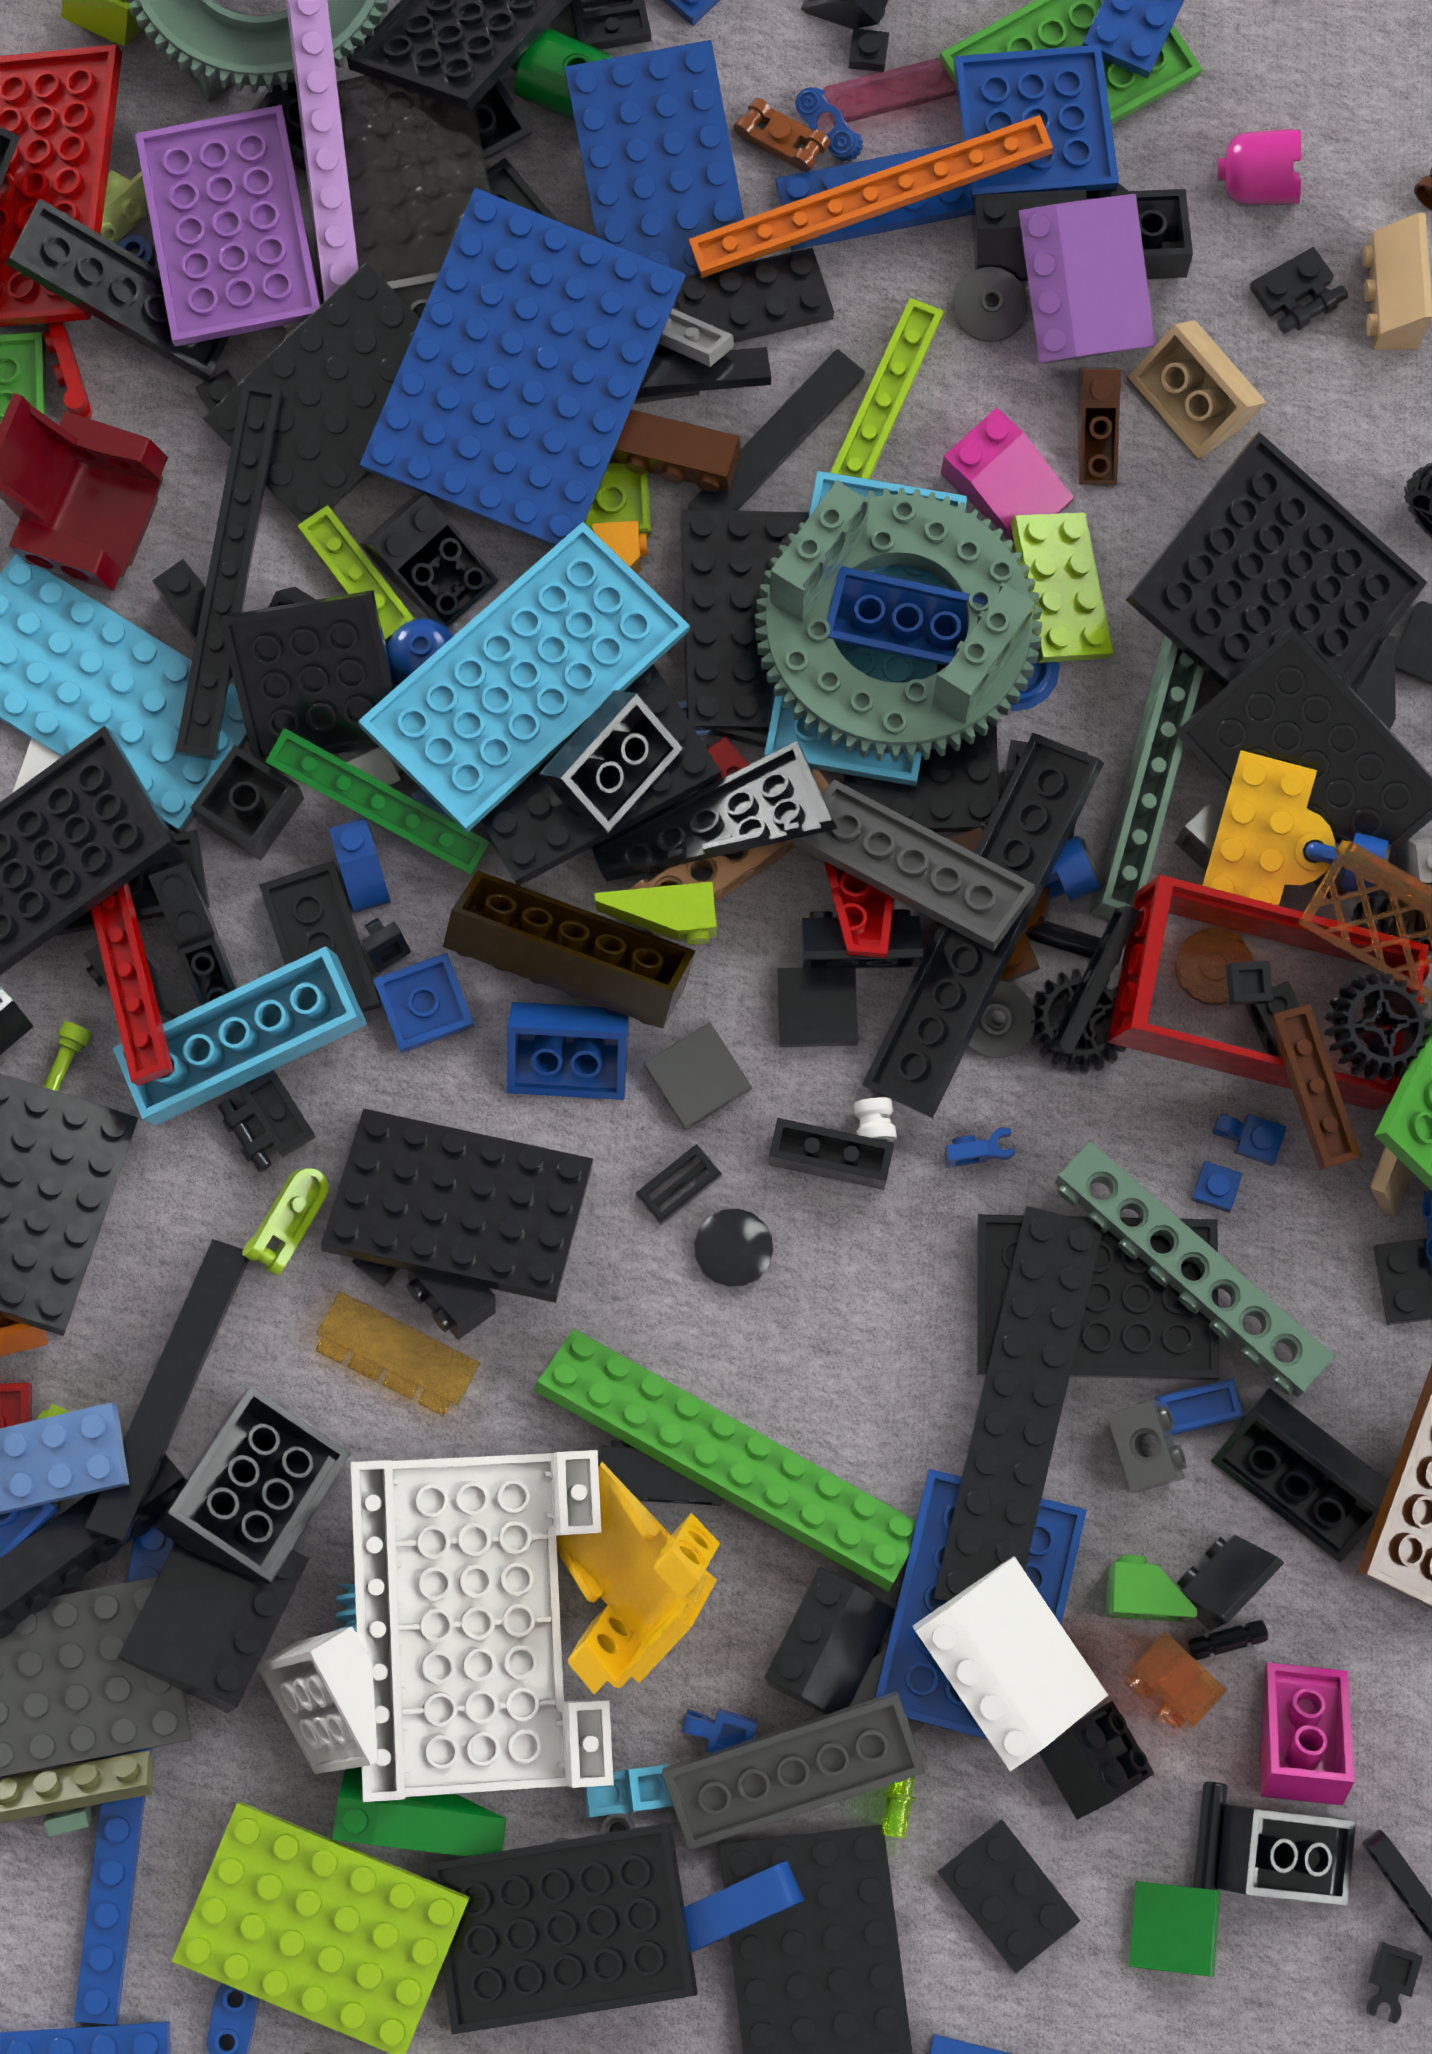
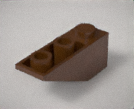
M1079 367V484H1117L1121 370L1116 367Z

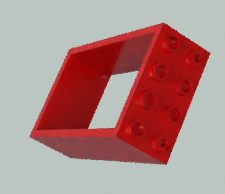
M1159 874L1135 892L1132 907L1141 911L1125 944L1107 1043L1292 1089L1281 1057L1148 1024L1168 913L1385 969V974H1393L1394 984L1401 979L1407 980V992L1414 989L1420 990L1418 997L1415 999L1418 1004L1424 1003L1421 990L1423 981L1427 978L1430 970L1428 966L1430 959L1427 958L1429 945ZM1390 1005V1007H1391V1009L1393 1010V1012L1396 1013V1014H1398V1013L1395 1011V1009ZM1385 1027L1383 1030L1385 1031L1391 1027ZM1404 1031L1398 1032L1395 1036L1396 1046L1392 1047L1394 1056L1402 1045ZM1333 1071L1343 1103L1371 1110L1389 1104L1402 1077L1397 1078L1393 1075L1392 1079L1388 1081H1381L1379 1076L1373 1080H1365Z

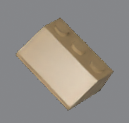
M1416 213L1374 230L1368 245H1364L1362 248V267L1368 268L1369 279H1366L1364 284L1365 302H1370L1371 314L1367 316L1366 331L1367 336H1373L1374 350L1419 349L1432 321V292L1426 213Z
M1195 320L1174 324L1128 375L1130 381L1198 459L1206 456L1241 430L1267 403Z

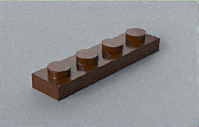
M1307 1004L1269 1016L1268 1018L1319 1170L1361 1158L1362 1156L1311 1005Z

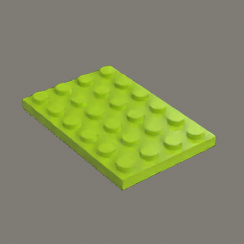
M238 1801L171 1962L390 2054H407L470 1897Z

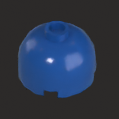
M418 618L405 622L394 631L387 645V654L393 680L397 686L454 636L446 625L434 619Z

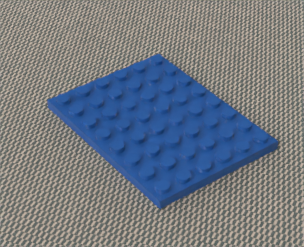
M474 188L359 464L360 468L420 493H426L437 500L555 547L580 523H585L682 288L686 274L488 192Z

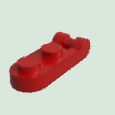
M64 322L48 323L49 331L43 333L50 355L56 353L60 363L53 365L59 386H67L68 389L64 393L63 402L68 412L91 419L92 409Z

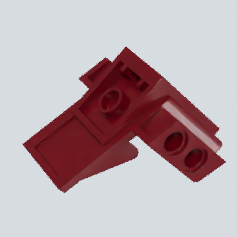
M13 393L0 424V498L20 519L9 547L25 563L114 592L119 577L123 578L128 566H132L159 500L157 495L163 482L162 472L168 457L147 437L67 411L64 412L58 425L34 408L22 395Z

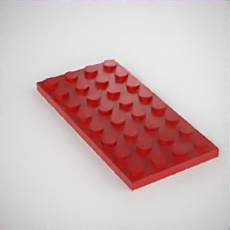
M116 44L0 56V126L21 136L0 187V327L91 320V314L5 263L39 198L101 235L123 53Z

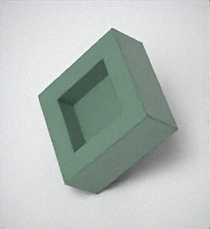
M92 1806L47 1814L44 1824L48 1837L89 1827L94 1815Z

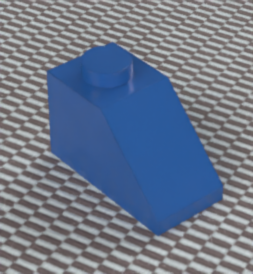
M367 818L329 828L353 912L356 913L391 903Z

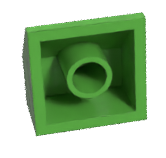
M1122 1555L1121 1558L1117 1559V1562L1106 1568L1105 1617L1188 1622L1197 1617V1608L1157 1564H1146L1145 1556Z

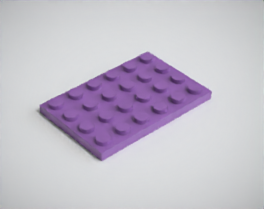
M282 105L135 133L171 338L174 346L303 322L320 307Z

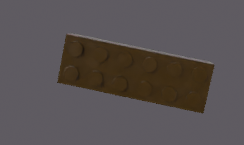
M478 870L451 910L443 944L444 948L457 952L461 956L471 957L492 965L498 970L514 973L536 984L549 986L565 992L571 997L584 999L600 1005L606 1010L619 1012L635 1018L644 1024L654 1025L662 1029L686 986L695 955V950L522 886L517 887L514 883Z

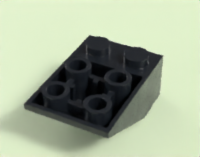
M426 493L416 494L360 543L380 569L430 619H434L447 627L499 581Z

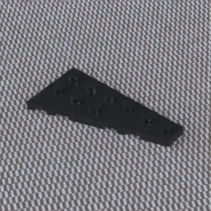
M795 741L591 848L600 872L608 882L838 828L798 741Z

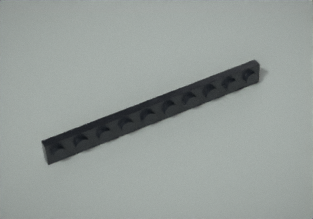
M243 382L176 745V753L179 755L216 760L232 672L220 625V618L223 615L243 612L282 398L281 388Z

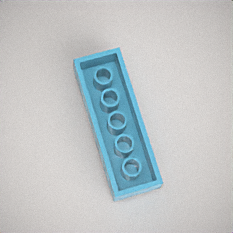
M325 946L162 1024L174 1071L170 1074L137 1086L131 1082L123 1045L120 1044L112 1049L141 1118L157 1126L368 1024L338 956Z

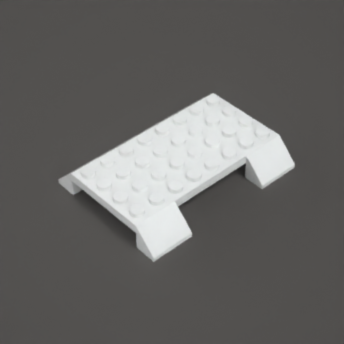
M598 1451L350 1462L356 1631L364 1637L368 1644L369 1653L367 1655L373 1667L378 1751L377 1762L361 1767L363 1802L402 1800L405 1797L559 1786L579 1788L614 1785L610 1700L564 1701L556 1535L601 1533Z

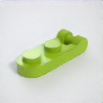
M299 1168L293 1171L255 1235L245 1245L242 1252L243 1256L252 1262L256 1260L265 1264V1270L275 1276H278L283 1271L327 1196L328 1182L321 1171L314 1168ZM272 1237L281 1242L276 1251L266 1247Z

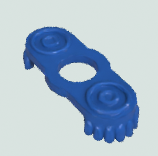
M809 87L800 91L796 97L795 106L800 116L809 125V129H818L817 122L820 115L826 112L832 113L835 118V126L832 131L826 133L831 141L828 147L829 151L841 161L856 159L861 154L860 150L863 149L861 145L863 140L860 139L861 135L853 132L844 121L841 111L827 101L823 96L824 90L817 87Z

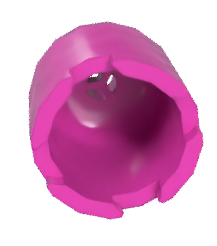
M1293 129L1240 133L1233 137L1227 145L1225 158H1218V181L1225 180L1226 191L1230 198L1240 204H1300L1301 178H1299V172H1294V161H1301V131Z

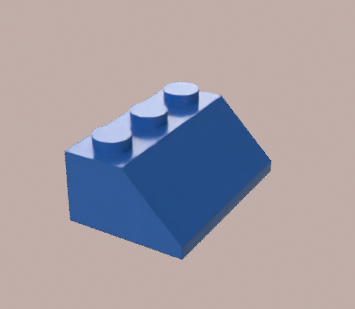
M512 1002L507 1026V1093L624 1100L629 1016L606 1010L603 1007Z

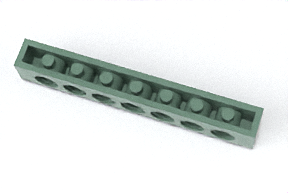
M1089 1141L1058 1175L1055 1184L1060 1188L1057 1192L1066 1202L1072 1206L1079 1204L1089 1213L1087 1218L1091 1223L1099 1224L1103 1233L1109 1230L1120 1240L1118 1246L1126 1255L1134 1260L1139 1257L1150 1267L1148 1270L1149 1274L1159 1284L1165 1287L1170 1284L1181 1294L1178 1298L1187 1309L1195 1314L1200 1311L1211 1321L1209 1326L1219 1337L1226 1341L1231 1338L1242 1348L1240 1354L1248 1363L1256 1368H1259L1261 1365L1273 1375L1270 1379L1271 1382L1284 1394L1290 1395L1293 1393L1296 1397L1300 1396L1335 1358L1333 1353L1093 1142ZM1097 1182L1105 1184L1110 1191V1197L1105 1200L1094 1198L1090 1193V1185ZM1124 1209L1134 1210L1140 1217V1224L1135 1227L1125 1225L1120 1219V1211ZM1151 1237H1165L1170 1243V1252L1161 1254L1154 1251L1150 1244ZM1191 1262L1197 1265L1201 1273L1200 1279L1196 1281L1186 1279L1181 1272V1264ZM1215 1289L1225 1290L1231 1298L1230 1307H1218L1212 1300V1291ZM1253 1316L1257 1318L1262 1326L1261 1333L1259 1335L1247 1333L1242 1325L1243 1317ZM1276 1343H1284L1289 1346L1292 1351L1291 1362H1281L1275 1357L1273 1347Z

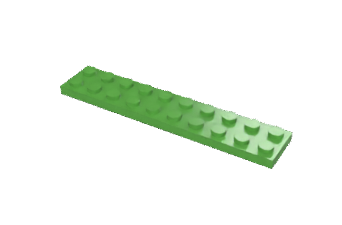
M574 1328L536 1383L534 1388L536 1393L888 1592L910 1553L915 1520Z

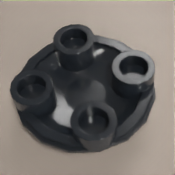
M741 1209L721 1210L709 1216L699 1228L694 1242L695 1258L702 1274L712 1281L728 1287L745 1286L758 1281L769 1267L773 1254L772 1236L766 1224L755 1214Z

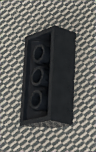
M1270 1388L1265 1391L1211 1460V1462L1339 1563L1344 1560L1374 1526L1389 1481Z

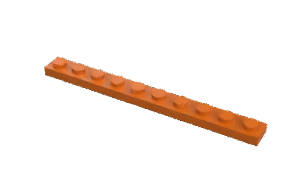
M1038 115L688 239L689 246L701 278L1051 155L1053 154V146L1042 118Z

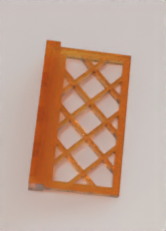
M1342 840L1334 853L1336 858L1299 920L1298 925L1384 974H1393L1394 980H1407L1408 988L1420 990V995L1432 1001V991L1419 983L1416 967L1432 963V957L1414 962L1408 941L1429 935L1432 946V887L1356 843ZM1344 867L1355 874L1359 890L1338 896L1334 880L1341 868ZM1363 879L1375 886L1365 888ZM1330 889L1332 898L1323 900ZM1382 889L1389 893L1393 910L1372 915L1367 893ZM1360 895L1366 917L1345 923L1340 901ZM1398 899L1407 903L1408 906L1400 908ZM1334 904L1339 925L1323 929L1311 922L1320 906ZM1417 909L1423 913L1427 929L1407 935L1401 913ZM1395 915L1400 937L1379 942L1374 921ZM1368 923L1373 945L1358 949L1351 945L1347 928ZM1340 930L1343 940L1333 935L1332 932ZM1402 942L1407 964L1391 968L1385 964L1381 948ZM1375 950L1377 959L1365 952ZM1409 969L1411 979L1400 972Z

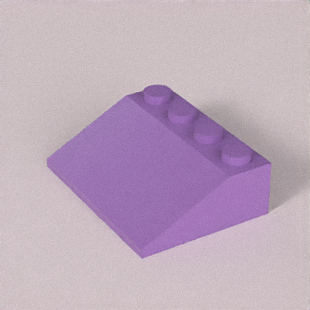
M1136 194L1066 202L1019 210L1039 363H1054L1156 345Z

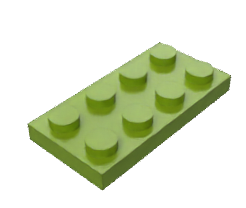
M1085 512L1015 515L1010 523L1016 552H1021L1022 554L1019 565L1029 566V574L1026 578L1035 579L1034 590L1031 592L1039 593V601L1035 606L1042 608L1041 617L1036 620L1042 622L1041 634L1037 635L1041 637L1040 648L1035 649L1039 652L1038 663L1108 659L1113 654V648Z

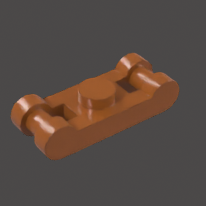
M755 98L748 106V114L745 117L741 116L733 125L735 132L743 139L804 172L811 170L816 163L815 157L819 153H824L831 144L828 136L818 129L811 130L772 109L761 98ZM760 121L767 124L763 130L756 127ZM802 144L806 145V146L804 147V149H803V148H799V147H800Z

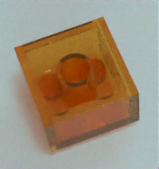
M1166 1632L1154 1636L1122 1672L1129 1678L1125 1685L1141 1700L1150 1698L1159 1707L1156 1714L1172 1729L1181 1727L1184 1730L1195 1727L1227 1691L1222 1684Z

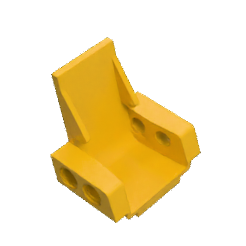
M603 1462L598 1466L601 1533L556 1535L557 1553L585 1598L595 1603L601 1597L607 1604L591 1621L567 1660L571 1668L594 1695L607 1681L615 1688H621L631 1677L640 1683L690 1630L717 1581L715 1577L706 1571V1568L720 1545V1542L692 1513L670 1535Z

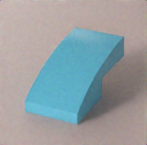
M669 1765L613 1772L614 1785L583 1787L587 1818L672 1807L673 1803L662 1774L663 1768Z

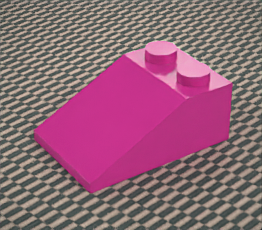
M997 407L943 456L941 475L962 495L967 496V500L986 518H989L998 529L1001 528L1003 534L1011 539L1013 543L1014 539L1010 521L1015 515L1059 514L1074 499L1025 433Z
M1266 1663L1259 1756L1261 1797L1335 1805L1344 1804L1354 1784L1348 1671Z

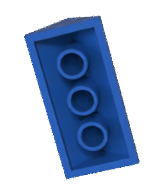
M842 566L839 569L827 622L830 625L828 638H832L840 643L947 666L955 656L957 645L960 641L964 642L967 636L968 618L966 601L969 600L970 594ZM975 596L973 598V602L983 604L982 607L988 603L985 597Z

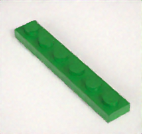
M285 728L282 730L265 761L267 764L470 875L473 874L490 843L489 840L470 830L466 833L456 822Z

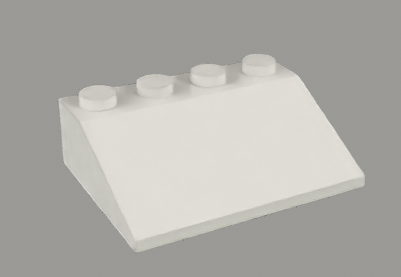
M1014 1556L912 1626L1010 1772L1048 1746L1108 1696Z
M352 1626L296 1641L257 1666L314 1774L369 1766L378 1761L373 1667L367 1655L369 1647L366 1640L359 1632H355Z

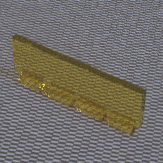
M341 1291L337 1294L316 1332L322 1336L316 1348L317 1352L340 1364L349 1351L353 1352L347 1366L348 1368L374 1381L379 1379L384 1369L388 1370L389 1372L383 1382V1386L411 1400L418 1388H423L424 1391L420 1396L418 1404L442 1416L445 1415L451 1403L456 1406L459 1405L480 1366V1362Z

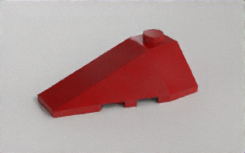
M824 861L847 955L887 958L896 899Z

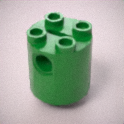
M547 27L511 66L512 70L517 71L514 83L515 94L522 99L574 121L564 70L565 66L609 59L612 56Z

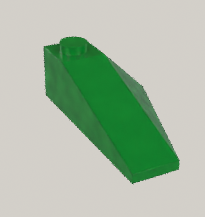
M361 1767L345 1770L338 1796L332 1840L470 1857L502 1851L507 1819L457 1794L405 1797L402 1800L363 1802Z

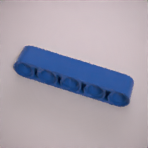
M788 1861L770 1867L684 1907L691 1953L805 1901Z

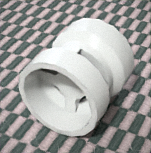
M869 1098L853 1104L854 1116L860 1120V1127L856 1131L857 1135L888 1142L897 1139L896 1126L891 1123L890 1115L894 1111L891 1098Z

